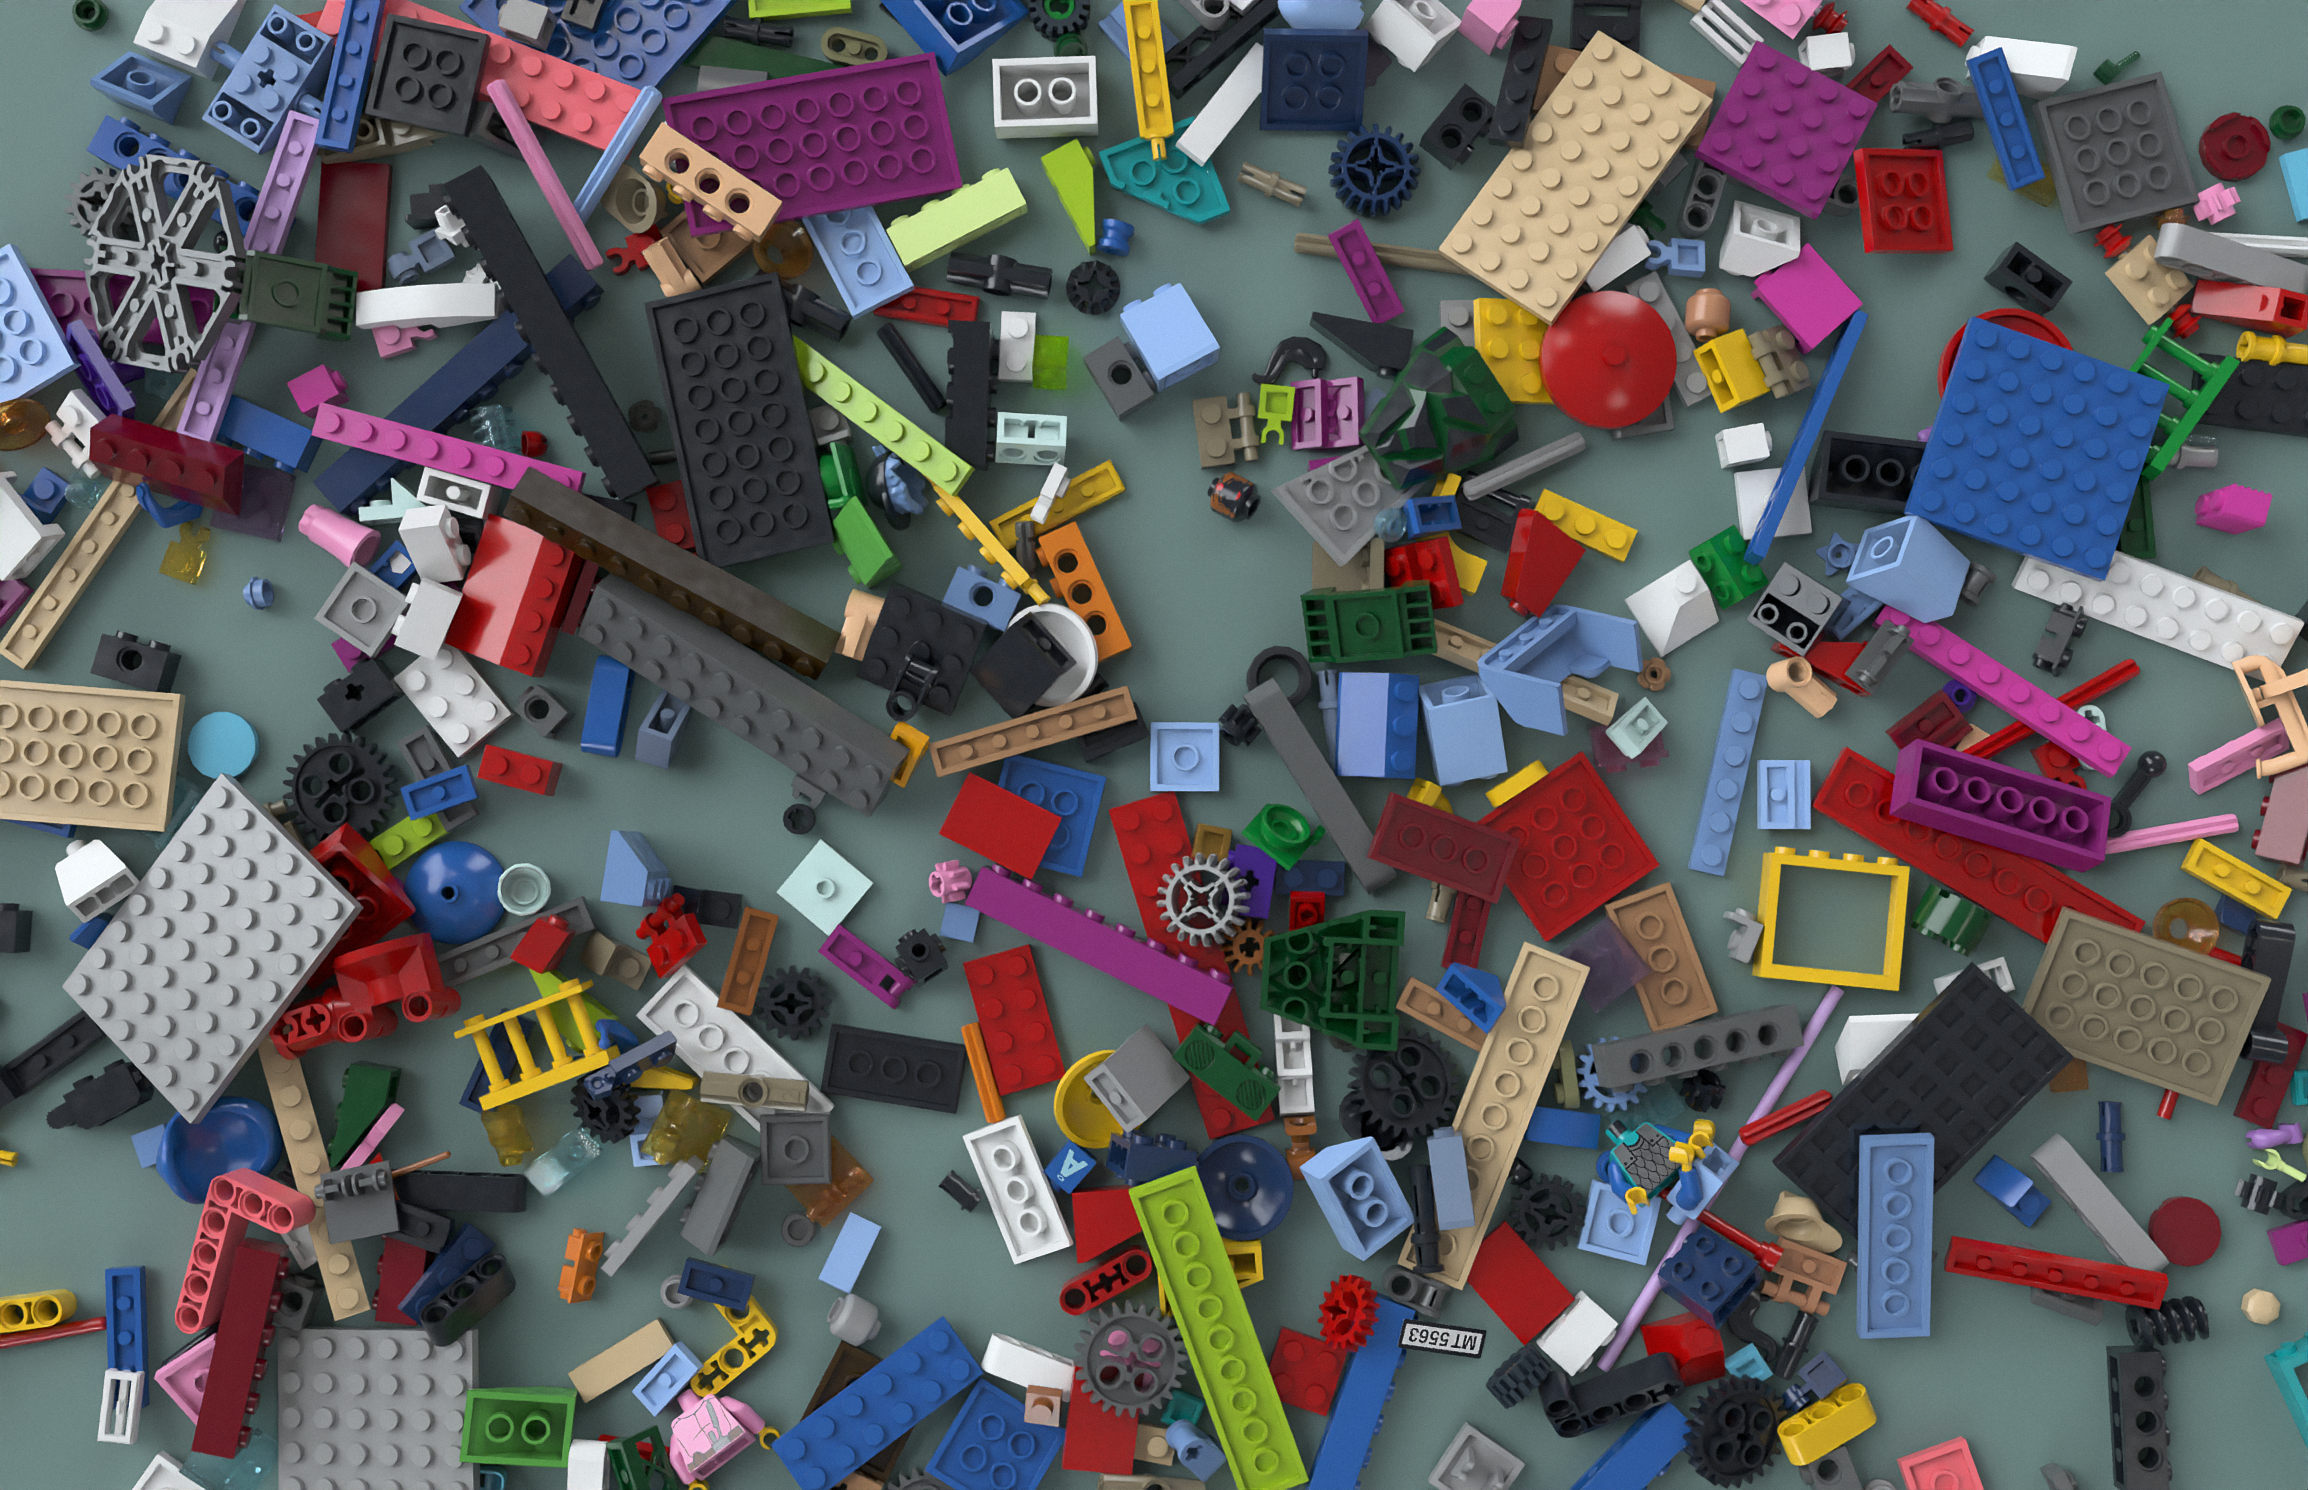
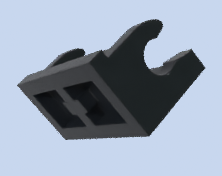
M1133 702L1137 720L1076 737L1087 763L1150 737L1136 702Z

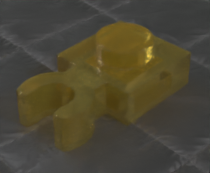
M188 521L180 525L179 533L182 538L180 543L170 540L159 573L196 585L208 554L200 551L199 547L200 544L205 543L209 539L210 529L201 526L199 533L193 537L191 529L194 523Z

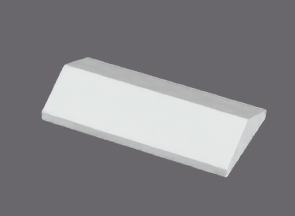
M1021 1114L992 1123L962 1136L1014 1265L1074 1244L1048 1179L1043 1172V1167Z

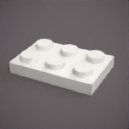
M446 635L434 661L420 656L398 674L394 681L456 756L463 758L515 714L464 652L444 643Z

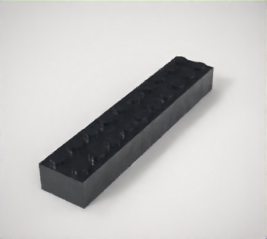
M479 165L444 183L443 186L448 194L442 197L453 216L455 215L458 220L462 218L466 226L460 229L470 247H473L475 251L480 250L483 258L478 260L488 279H491L493 283L498 282L501 289L496 291V294L506 311L508 310L510 314H516L519 320L514 323L517 332L524 342L528 345L532 343L536 353L531 356L541 373H544L545 376L549 374L554 384L550 385L549 388L559 405H567L572 414L566 417L576 436H584L589 446L585 447L584 451L592 465L597 468L601 466L606 477L601 479L610 497H618L620 501H626L646 489L661 482L491 175L482 165Z

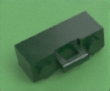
M1197 1022L1172 1054V1058L1256 1122L1281 1089L1280 1085L1276 1083L1279 1078L1277 1074L1264 1064L1259 1069L1254 1066L1264 1050L1238 1030H1235L1227 1042L1224 1043L1221 1040L1224 1034L1215 1026L1209 1023L1202 1026ZM1233 1046H1236L1249 1056L1246 1063H1243L1229 1052Z

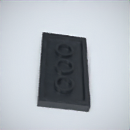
M832 1023L820 1092L957 1114L967 1056L966 1046L960 1043Z

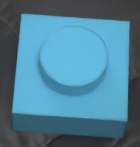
M1753 1343L1725 1359V1366L1730 1374H1734L1739 1378L1743 1374H1747L1751 1378L1757 1377L1763 1381L1773 1375Z

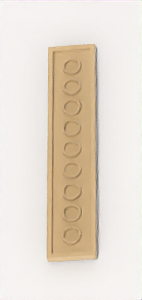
M1524 941L1503 993L1507 1007L1491 1032L1486 1036L1451 1124L1454 1127V1132L1462 1131L1475 1213V1226L1440 1231L1431 1175L1436 1231H1439L1442 1235V1241L1439 1242L1441 1264H1444L1445 1271L1423 1273V1275L1463 1290L1589 973V966ZM1414 1223L1411 1225L1397 1264L1411 1270L1416 1266L1415 1246L1410 1240L1412 1233L1415 1232Z

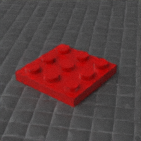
M1861 148L1853 152L1865 254H1946L1954 251L1942 150Z

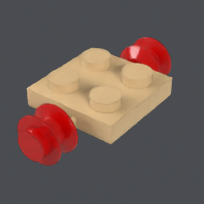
M2121 223L2116 227L2113 224H2109L2094 236L2098 241L2093 247L2102 245L2106 249L2103 256L2104 259L2114 258L2119 255L2117 257L2119 261L2107 270L2105 275L2145 322L2150 325L2164 313L2167 314L2163 322L2167 317L2173 320V323L2170 325L2174 329L2172 339L2180 336L2184 340L2198 330L2200 326L2197 322L2201 319V315L2192 317L2188 313L2192 306L2191 304L2177 306L2178 304L2176 303L2194 285L2188 280L2184 272L2154 261L2157 242L2149 234L2132 249H2126L2131 244L2133 236H2123L2119 232L2123 224Z

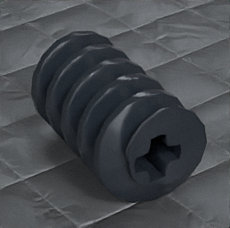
M2185 1296L2181 1300L2171 1298L2168 1302L2162 1300L2160 1309L2129 1305L2125 1311L2127 1330L2135 1345H2138L2140 1339H2142L2146 1347L2152 1348L2154 1346V1337H2156L2158 1343L2161 1346H2165L2168 1343V1335H2170L2175 1344H2179L2182 1339V1332L2186 1340L2192 1342L2195 1340L2196 1330L2201 1339L2209 1338L2206 1310L2202 1302L2192 1296Z

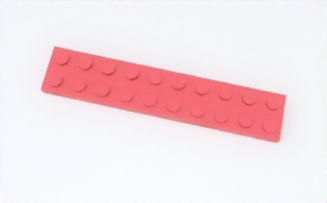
M327 0L316 29L334 39L333 47H336L346 0ZM386 0L373 58L374 63H377L388 13L488 34L492 39L478 101L494 104L487 91V86L496 80L503 79L507 83L527 122L605 152L642 91L408 0ZM632 147V149L630 150V152L628 153V155H627V157L625 158V160H627V161L629 160V157H630V155H631V152H632V150H633V147Z

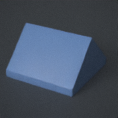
M128 51L90 79V86L108 99L170 125H173L191 84L190 75L132 51Z

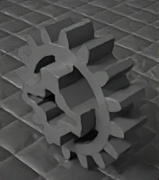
M91 167V176L80 172L81 182L79 184L70 182L69 185L75 191L73 194H66L64 198L71 201L72 206L65 208L64 211L69 215L75 216L69 223L73 227L80 228L79 234L82 236L92 237L93 240H97V236L88 235L103 207H98L96 204L103 205L106 202L121 172L116 173L115 170L109 167H105L104 171ZM131 201L116 228V234L125 238L129 237L126 229L128 226L137 228L136 222L133 220L134 213Z

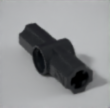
M952 251L948 261L946 280L953 284L982 288L984 292L997 296L1018 294L1048 300L1053 270L1047 267L1018 263L1017 260L1003 255L991 254L988 257H981Z
M759 269V271L756 274H754L753 277L769 273L762 269ZM781 280L790 322L801 328L807 326L839 343L849 328L852 319L851 315L820 300L821 297L799 284L794 283L791 285Z

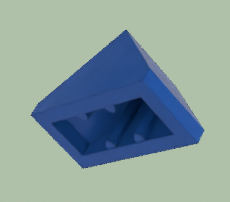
M1455 495L1412 498L1406 500L1402 506L1409 541L1462 529Z
M1456 962L1450 965L1435 989L1486 1034L1491 1032L1507 1007L1498 976Z

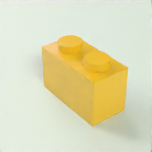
M1743 328L1712 339L1693 351L1700 369L1707 379V384L1720 413L1749 403L1771 391L1763 380L1765 374L1758 360H1754L1750 351L1752 350L1751 343Z

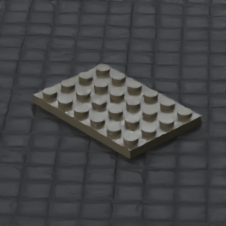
M2063 906L2022 1009L2076 1058L2218 1106L2272 979L2256 971Z

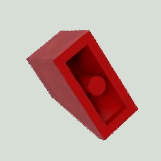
M550 914L549 917H539L517 945L510 959L540 974L555 970L564 957L576 931L568 928L570 923L557 915Z

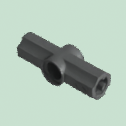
M1950 77L1936 78L1934 83L1899 81L1898 83H1893L1889 93V107L1894 113L1922 114L1936 123H1948L1952 117L1985 119L1974 86H1963L1959 81Z

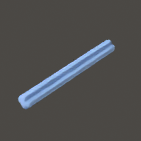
M651 85L645 86L573 203L584 225L662 100V93Z

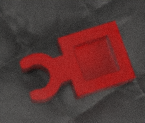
M653 224L649 230L643 233H634L625 237L624 239L628 245L627 248L614 247L605 253L609 260L622 257V264L612 269L616 276L628 273L631 266L635 263L640 271L650 268L642 251L658 240L663 239L656 224Z
M2050 740L2030 750L2043 777L2052 780L2056 779L2065 784L2072 782L2075 787L2087 789L2084 779L2075 775L2072 770L2081 765L2077 757Z

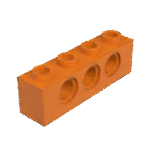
M1074 521L1039 537L1038 541L1041 547L1036 548L1035 551L1043 568L1050 565L1055 578L1049 581L1057 599L1064 596L1069 609L1079 615L1086 624L1095 617L1103 619L1106 623V629L1102 634L1093 635L1098 650V664L1131 650V642L1076 522ZM1073 556L1078 561L1077 568L1070 573L1062 572L1058 568L1061 558ZM1082 586L1089 588L1092 592L1089 602L1078 604L1073 600L1072 595L1076 588Z

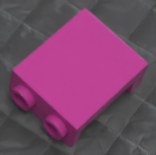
M1809 243L1800 249L1798 258L1782 264L1774 273L1768 270L1757 278L1753 283L1758 288L1750 294L1754 300L1760 297L1799 340L1795 347L1803 356L1863 304Z

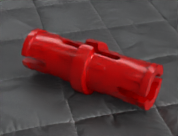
M1911 0L1906 6L1907 10H1910L1930 25L1928 29L1932 32L1937 30L1957 45L1959 49L1974 32V29L1951 14L1949 7L1945 6L1943 8L1933 0Z

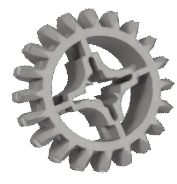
M1196 853L1195 864L1189 856H1185L1182 858L1184 869L1177 863L1171 865L1172 871L1176 874L1175 877L1169 874L1163 875L1162 878L1169 883V887H1158L1160 894H1166V900L1157 901V906L1167 907L1168 910L1160 915V919L1163 921L1173 920L1167 927L1169 932H1174L1181 928L1177 936L1179 941H1184L1190 934L1189 942L1191 946H1197L1202 938L1204 947H1211L1212 935L1218 944H1222L1225 942L1223 931L1230 937H1234L1237 934L1231 925L1232 923L1239 926L1245 924V921L1238 916V913H1249L1250 908L1248 906H1241V899H1250L1251 894L1240 893L1239 888L1245 887L1248 882L1246 879L1234 880L1241 872L1238 867H1234L1227 872L1230 860L1224 858L1217 866V854L1211 853L1206 862L1203 853ZM1201 871H1210L1220 878L1216 882H1211L1208 886L1203 887L1198 881H1194L1191 875ZM1182 885H1184L1183 888L1188 894V901L1181 912L1179 908V893ZM1227 887L1229 906L1224 916V911L1219 905V899ZM1199 893L1209 894L1210 899L1207 901H1210L1208 907L1198 905L1197 901L1201 900L1198 899ZM1204 913L1217 924L1207 929H1200L1191 925L1188 921L1192 917H1197L1199 914Z

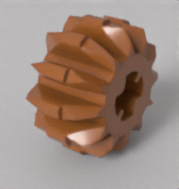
M1245 917V929L1241 930L1239 925L1231 924L1237 932L1234 937H1230L1223 932L1224 937L1231 940L1232 944L1220 945V950H1232L1233 952L1225 957V964H1230L1235 959H1238L1234 967L1235 973L1238 974L1242 970L1243 965L1247 964V975L1253 976V964L1257 963L1262 971L1261 960L1263 959L1264 938L1273 936L1275 932L1273 929H1269L1260 934L1265 922L1259 920L1253 930L1251 929V918ZM1246 937H1253L1252 941L1254 943L1258 941L1259 947L1253 950L1252 956H1245V950L1240 952V944L1246 942Z

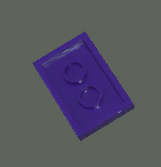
M81 319L69 323L66 341L72 347L77 360L81 364V366L74 369V372L95 405L106 417L110 414H116L134 420L137 400L129 387L124 388L127 383L145 378L144 367L119 363L118 360H112L111 358L106 359L100 350L99 338L92 329L88 330Z

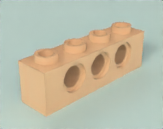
M663 122L639 156L640 163L644 166L642 171L648 177L659 183L662 179L674 186L672 191L677 196L689 203L694 199L704 206L702 211L717 222H721L722 219L726 220L734 226L732 231L748 242L753 238L760 243L782 210L783 202ZM676 159H684L690 166L686 172L678 174L670 169V164ZM708 178L716 180L720 185L719 189L711 194L705 193L700 189L701 182ZM742 198L750 206L744 213H735L730 209L729 205L734 199Z

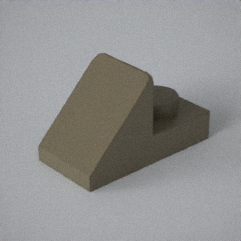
M593 929L578 959L600 976L607 975L637 991L641 990L653 967L649 955L597 929Z

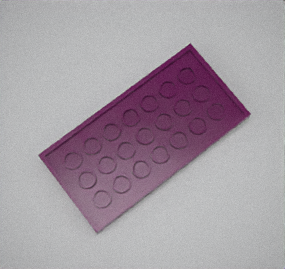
M935 52L662 98L666 123L669 127L783 202L782 210L773 224L948 193L955 189L963 188ZM675 160L678 174L688 170L690 165L686 160ZM708 178L701 182L700 189L705 193L711 194L716 192L720 185L716 180ZM742 198L734 199L729 205L730 209L735 213H744L750 206ZM694 199L690 203L683 200L691 238L731 232L734 228L732 224L724 219L721 222H717L702 211L704 206Z

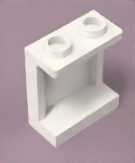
M14 471L0 472V579L2 581L26 578L66 534L57 523L42 525L11 486L18 478Z

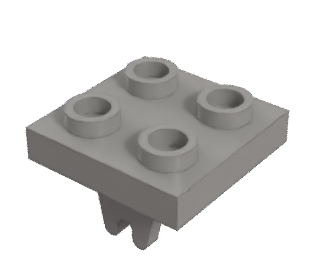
M1466 1421L1427 1480L1439 1490H1508L1525 1463L1522 1459Z

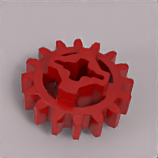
M1349 1274V1276L1340 1275L1339 1282H1330L1331 1292L1324 1291L1323 1295L1326 1301H1324V1304L1319 1305L1323 1316L1318 1319V1323L1324 1325L1320 1331V1336L1327 1337L1325 1344L1333 1347V1350L1346 1353L1348 1351L1358 1352V1345L1363 1347L1367 1345L1366 1336L1374 1335L1371 1326L1379 1321V1318L1374 1313L1380 1308V1304L1374 1302L1378 1293L1376 1290L1371 1289L1372 1282L1364 1280L1363 1277Z

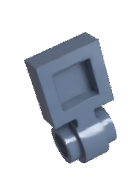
M439 227L408 243L414 254L409 255L406 251H401L388 259L390 264L388 269L395 281H399L403 286L409 285L419 279L418 271L420 266L427 275H430L458 259L447 239L440 240L434 230Z

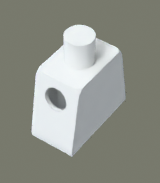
M76 840L70 843L66 849L68 857L57 863L55 867L65 904L84 924L131 894L140 882L128 867L100 840H93L89 844L83 840Z

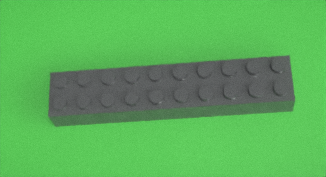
M610 573L597 584L579 629V637L868 818L886 798L910 752L909 748L890 738V736L719 629L711 627L695 616L673 607L665 600L643 591L633 583Z

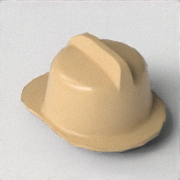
M1788 1191L1780 1193L1779 1200L1773 1210V1216L1768 1218L1764 1224L1766 1230L1774 1235L1823 1253L1836 1251L1843 1242L1841 1234L1824 1222L1821 1209L1817 1203L1811 1198L1801 1197Z

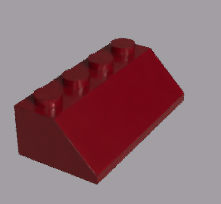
M110 414L90 428L89 460L105 478L135 487L139 486L141 482H146L152 492L235 516L241 513L245 452L116 414Z

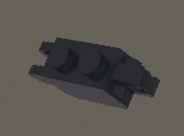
M124 1059L117 1060L103 1068L105 1074L97 1078L89 1075L73 1083L74 1090L63 1095L66 1102L55 1107L46 1115L47 1124L52 1129H60L76 1123L78 1127L84 1129L102 1126L150 1101L154 1093L153 1084L133 1062L125 1063Z

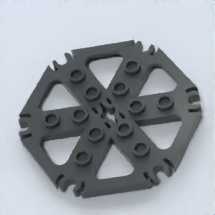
M145 154L146 157H139L140 166L128 164L127 169H123L88 233V235L97 236V240L89 239L86 241V245L93 246L94 255L91 259L84 258V263L93 266V269H83L100 342H104V348L115 350L112 358L118 360L119 363L182 374V372L189 371L188 364L200 365L201 360H206L240 300L242 294L234 293L232 290L233 288L240 290L244 288L243 283L236 281V273L239 269L246 270L247 265L237 262V259H247L230 185L226 183L224 177L214 175L217 169L214 166H210L211 163ZM170 173L189 175V180L170 213L164 189L165 178ZM130 201L140 242L119 239L116 234L117 225ZM219 208L223 228L228 238L227 250L220 254L193 250L214 211ZM115 274L135 277L115 313L109 290L111 277ZM188 286L215 290L220 296V305L210 317L202 334L198 331ZM156 315L158 316L165 346V356L148 354L144 351L142 345L144 336L150 329Z

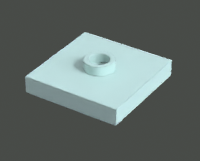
M820 839L779 888L777 893L830 936L837 925L842 923L872 887L874 882L824 840Z

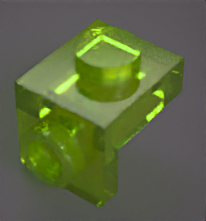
M1035 335L1032 361L1033 388L1047 390H1065L1067 388L1069 336Z

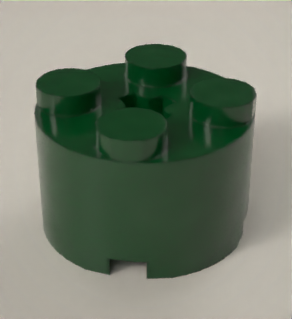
M1930 883L1910 918L1913 920L1910 927L1936 941L1939 935L1943 936L1944 939L1941 943L1968 957L1971 951L1975 953L1995 916Z

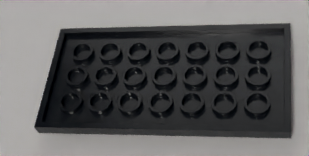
M773 272L644 303L697 556L722 569L836 543L837 540L832 526L833 521L828 498L821 480L820 460L780 274Z

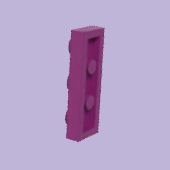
M1357 218L1329 233L1328 237L1371 321L1382 324L1405 312L1359 219Z

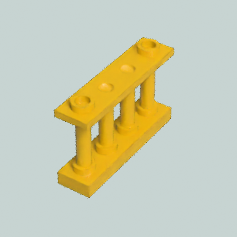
M578 977L558 985L560 992L485 1019L484 1014L474 1016L463 1021L465 1028L453 1032L456 1039L472 1034L491 1085L488 1086L490 1092L479 1098L483 1111L608 1065L609 1061L621 1055L617 1044L606 1050H602L598 1045L599 1041L580 995V992L594 986L592 979L581 984ZM563 998H567L586 1048L583 1050L585 1056L573 1060L572 1055H567L548 1004ZM531 1010L536 1012L554 1059L551 1062L553 1068L544 1072L541 1071L540 1066H535L517 1019L518 1015ZM502 1021L523 1072L519 1074L521 1080L510 1084L508 1078L504 1079L485 1028Z

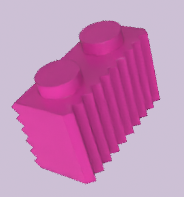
M2236 483L2202 494L2195 504L2196 524L2234 535L2263 527L2266 523L2272 495L2270 492L2264 493L2263 490L2258 492L2257 489L2251 490L2250 487L2245 488L2243 485L2238 486Z

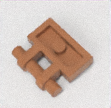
M1779 1236L1776 1244L1784 1248V1251L1772 1272L1780 1274L1779 1278L1775 1283L1763 1279L1759 1291L1771 1296V1300L1781 1304L1788 1302L1800 1308V1311L1807 1314L1817 1313L1826 1316L1830 1304L1819 1300L1822 1291L1836 1295L1847 1262ZM1793 1280L1809 1285L1807 1291L1803 1294L1790 1289Z

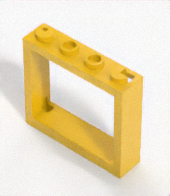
M1775 846L1774 853H1763L1757 923L1764 926L1754 949L1752 975L1765 978L1899 991L1910 867L1899 866V859L1877 857V863L1864 862V855L1843 853V860L1830 859V852L1809 850L1808 856L1795 855L1796 848ZM1781 864L1892 876L1883 975L1772 964Z

